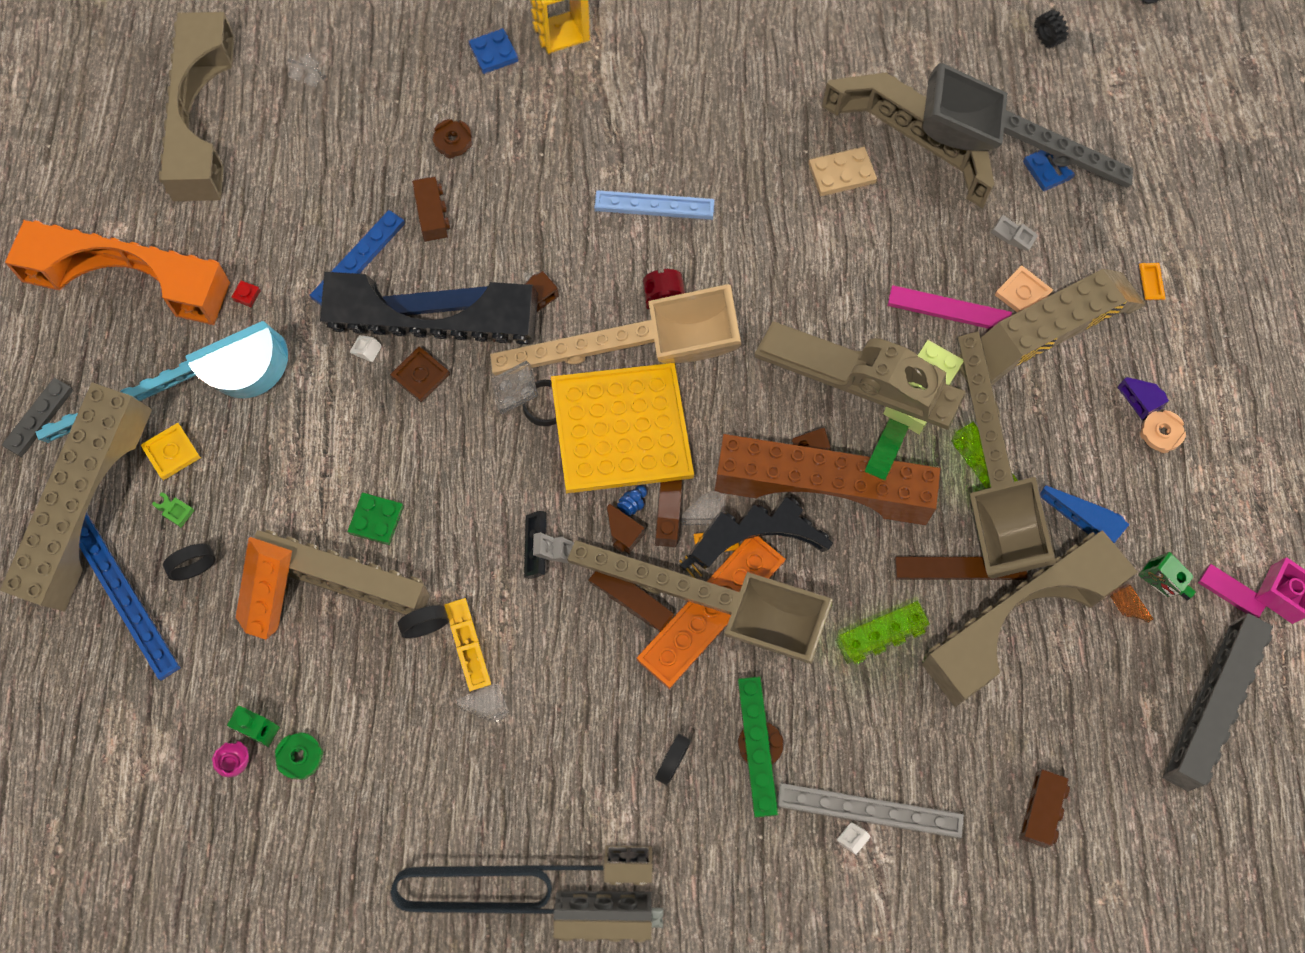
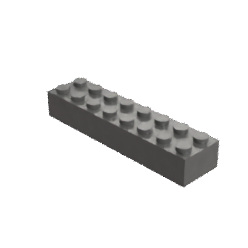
M1249 613L1230 624L1165 770L1163 779L1187 792L1210 783L1213 777L1211 770L1222 756L1220 749L1230 737L1229 728L1238 719L1239 712L1237 710L1239 705H1242L1247 698L1248 693L1245 691L1256 677L1254 670L1264 658L1262 653L1264 647L1268 646L1272 640L1273 635L1270 634L1273 629L1272 625Z

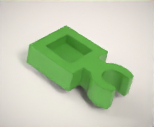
M160 493L159 495L164 499V502L162 504L153 502V506L159 511H164L162 515L166 519L182 528L193 514L194 509L176 497L171 502L165 493Z

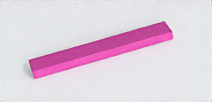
M894 285L891 287L887 304L890 307L987 329L993 328L1000 321L1012 316L1010 311Z

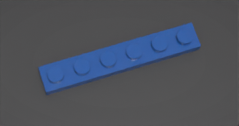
M388 210L331 272L360 274L405 225L404 220ZM324 280L310 294L311 299L319 305L322 304Z

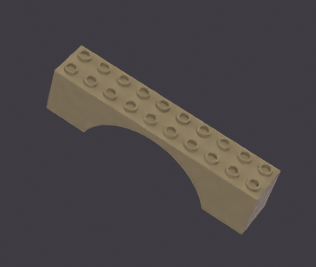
M224 12L177 13V21H174L176 33L172 39L174 53H171L172 69L169 70L171 82L167 88L169 102L166 103L167 119L164 120L166 132L162 138L164 151L160 156L162 171H159V181L163 183L166 193L170 195L173 201L221 200L224 166L213 144L200 139L190 131L189 115L192 103L203 86L216 75L232 68L235 36Z
M93 382L91 383L0 591L41 606L66 611L83 571L79 559V542L83 521L90 501L101 480L112 465L124 454L136 449L152 412L151 408L131 395Z
M1103 530L1098 534L1092 532L1080 544H1075L1067 550L1062 557H1057L1054 565L1040 569L1030 580H1025L1012 593H1007L1000 598L999 602L994 606L991 605L982 611L981 615L976 619L972 618L959 632L956 630L942 642V645L938 643L924 655L926 660L922 665L953 706L957 707L1000 674L997 659L998 637L1004 620L1011 610L1028 601L1049 597L1073 600L1092 608L1126 583L1138 571Z

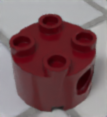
M663 269L664 273H658V270L643 278L645 304L648 310H650L648 301L685 293L682 274L679 271Z

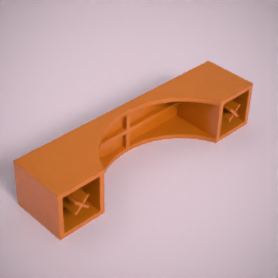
M36 220L33 222L23 221L5 261L21 282L59 291L73 279L96 269L126 267L139 270L155 278L160 283L162 298L175 317L214 325L230 285V281L221 265L215 260H203L194 255H180L171 250L168 252L162 251L154 246L144 247L135 242L126 243L117 238L108 239L95 233H91V235L85 234L77 229L67 230L58 225L49 226Z

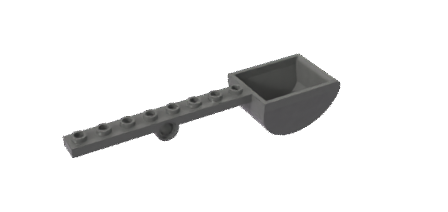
M939 63L930 74L923 129L932 139L958 149L986 151L1001 146L1003 144V134L1005 133L1052 154L1053 163L1057 166L1064 167L1074 164L1125 188L1132 185V167L1007 111L1008 93L944 63Z

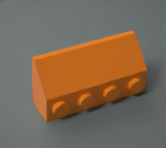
M252 537L248 539L236 619L245 633L267 640L279 627L292 550Z

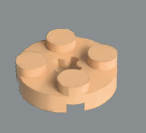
M1164 410L1163 412H1152L1142 423L1140 436L1151 448L1161 453H1168L1176 449L1184 441L1186 431L1184 432L1183 420L1177 414ZM1165 427L1168 435L1161 434L1159 428Z

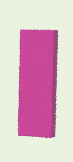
M1212 564L1207 566L1198 581L1200 585L1246 614L1249 613L1259 618L1266 607L1255 599L1257 596L1256 592Z

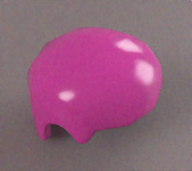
M240 741L236 743L225 742L214 752L212 757L214 770L223 777L239 775L245 771L249 762L247 747Z

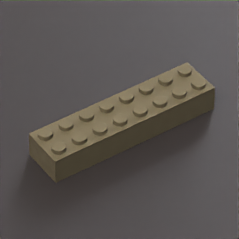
M257 530L254 536L255 539L292 550L288 577L404 615L426 607L430 595L423 581L419 578L410 577L408 579L402 577L401 573L394 570L386 572L381 570V567L376 564L369 563L365 565L360 563V560L348 556L346 559L340 557L339 553L332 550L324 552L319 550L318 546L311 543L303 545L298 543L297 539L286 536L285 539L278 537V534L271 530H266L265 532Z

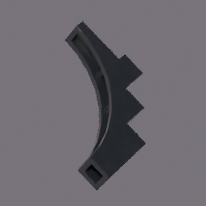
M785 497L780 500L770 516L764 507L756 506L755 504L747 509L738 523L735 522L736 519L731 514L720 512L687 557L703 569H707L729 547L753 537L771 535L790 537L808 543L821 552L829 550L833 542L829 540L830 537L825 532L817 531L813 528L812 523L808 519L799 517L803 509L799 507L800 504L795 499Z

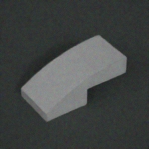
M1004 215L998 219L990 232L1006 243L1025 251L1030 250L1038 237V234L1023 223L1018 226Z
M541 532L534 534L533 555L551 561L569 563L567 559L574 542L563 537L553 538Z

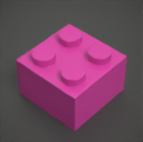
M1287 557L1273 564L1255 599L1291 624L1304 619L1305 569Z

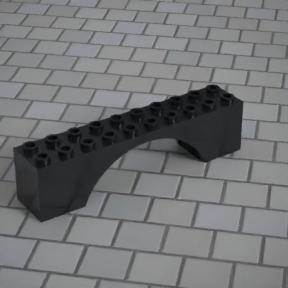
M324 272L320 322L327 325V328L332 329V331L341 333L348 329L353 330V333L357 334L373 331V334L385 335L386 332H391L394 336L405 337L406 333L414 334V337L418 338L434 335L436 339H447V336H453L455 340L466 341L467 337L475 338V341L479 342L496 339L495 342L508 343V340H515L517 344L527 345L529 341L534 342L538 292L530 284L490 282L482 296L462 312L442 319L422 320L405 316L393 310L382 297L377 283L366 274Z

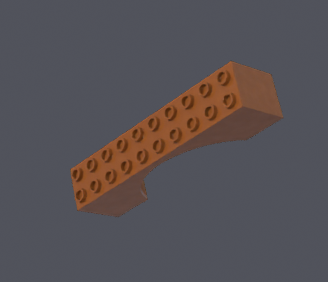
M723 434L714 492L756 499L764 495L780 492L826 494L863 504L879 513L883 519L927 525L937 507L940 468L894 461L886 480H882L865 472L871 458L868 456Z

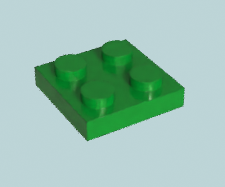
M362 492L347 532L353 536L390 546L404 505L403 503Z

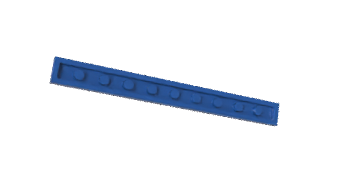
M86 512L81 529L79 547L155 675L162 681L179 670L180 666Z

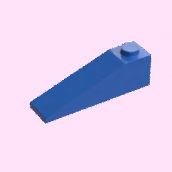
M1047 485L1040 492V496L1044 501L1088 535L1092 532L1098 534L1103 530L1111 541L1115 543L1129 526L1120 514Z

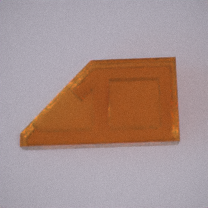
M1131 585L1110 596L1122 615L1138 618L1147 623L1154 620Z

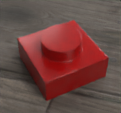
M240 281L231 298L235 302L252 308L261 290L255 285Z

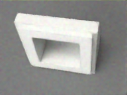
M359 335L350 353L373 362L381 349V344L374 337Z

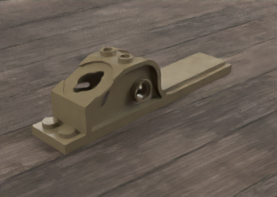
M772 321L755 352V358L947 430H949L966 394V391L946 384V372L923 360L906 347L878 338L868 340L863 351H854ZM908 382H914L919 385H922V387L926 388V390L914 388L910 386Z

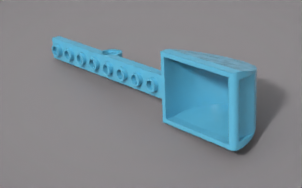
M261 321L186 355L187 361L180 363L179 367L173 370H164L159 374L160 376L142 380L140 385L125 388L120 392L142 401L194 376H198L205 383L230 397H255L271 389L282 377L288 362L287 344L284 337L267 323ZM78 413L65 415L61 418V421L43 425L41 430L35 432L38 440L49 443L69 434Z

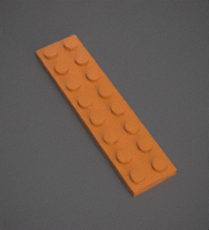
M759 536L745 539L707 582L740 592L747 572L770 579L786 559ZM688 601L639 654L636 660L670 690L727 627L731 615Z

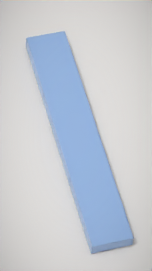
M596 190L595 211L713 220L714 199Z

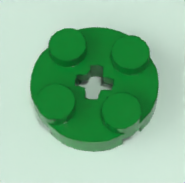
M302 732L284 737L275 750L277 769L281 774L293 780L307 779L318 770L322 762L323 750L319 742L307 733ZM303 750V760L294 762L295 756L293 754Z

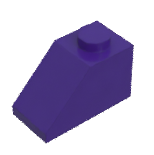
M1126 377L1117 387L1141 420L1147 418L1152 412H1158L1169 402L1166 393L1154 383Z

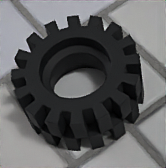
M1055 9L1047 11L1035 20L1034 28L1037 29L1035 33L1039 35L1037 38L1038 40L1041 39L1042 45L1045 44L1047 48L1059 45L1067 40L1069 32H1067L1069 28L1065 25L1067 21H1064V16L1060 15V12Z

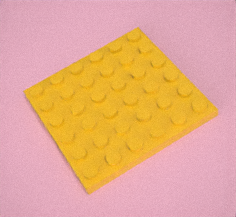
M675 363L551 376L566 494L694 478Z

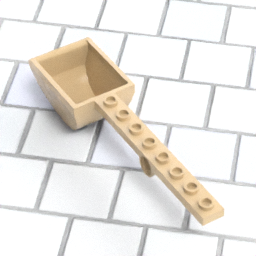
M726 284L648 301L651 320L492 353L490 354L492 373L496 376L563 361L567 364H579L584 362L587 356L655 342L658 361L662 363L693 362L727 354L742 345L731 285Z

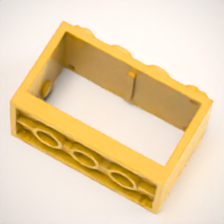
M530 0L533 7L531 14L535 20L532 21L535 33H539L540 45L545 47L548 54L590 41L588 0H569V12L548 18L547 5L563 0Z

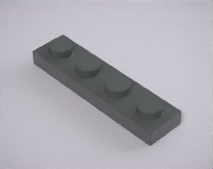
M53 378L1 445L22 458L37 439L35 432L41 430L43 425L50 422L74 390L69 385Z

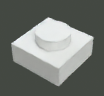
M851 822L837 841L841 846L857 854L868 841L870 835Z

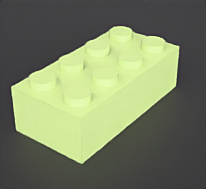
M927 340L918 354L923 360L946 372L947 385L952 383L963 364V359ZM908 382L909 385L914 388L926 390V388H923L922 385H919L914 382ZM888 407L885 408L883 413L887 417L909 426L908 429L919 435L927 423Z

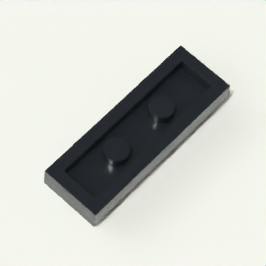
M544 511L528 514L525 518L524 578L533 579L545 575V559L533 555L534 534L540 532L546 534V512Z

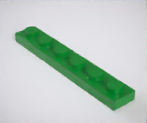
M741 678L737 682L754 818L777 816L778 810L761 678Z

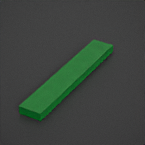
M889 418L866 466V473L886 480L909 426Z

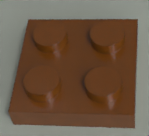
M419 346L390 376L422 403L450 375V372Z

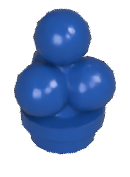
M637 486L635 490L625 492L619 499L618 509L627 516H631L643 509L644 501L641 498L647 495L646 487Z

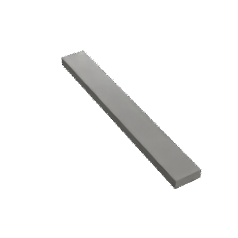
M783 783L779 785L777 807L962 838L964 814Z

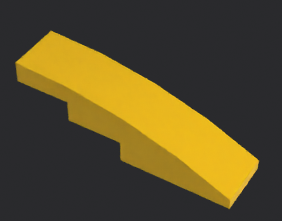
M466 598L444 604L469 691L491 685Z

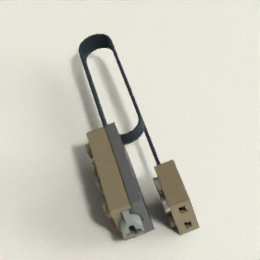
M605 846L604 865L409 867L398 873L390 891L391 899L395 906L406 912L554 914V939H560L561 941L584 939L585 941L592 942L598 939H608L612 942H618L622 939H628L635 942H644L651 940L652 928H663L662 917L664 908H652V892L557 891L554 909H540L550 900L552 891L550 878L541 870H604V882H609L611 885H621L623 883H633L639 886L646 885L647 883H652V846ZM534 876L544 881L548 893L542 900L533 903L410 901L400 895L397 883L404 878Z

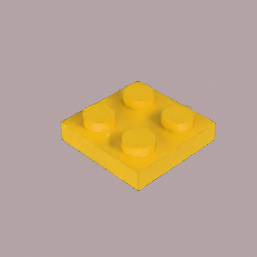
M179 423L141 444L142 449L163 481L201 458Z

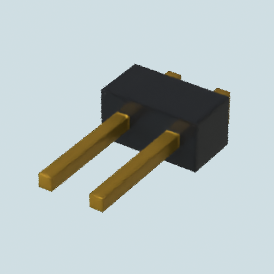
M685 556L686 560L684 562L679 560V562L681 563L680 567L683 569V571L687 570L693 578H695L694 575L688 569L691 566L696 570L700 577L702 576V574L693 565L695 563L693 560H691L687 556Z

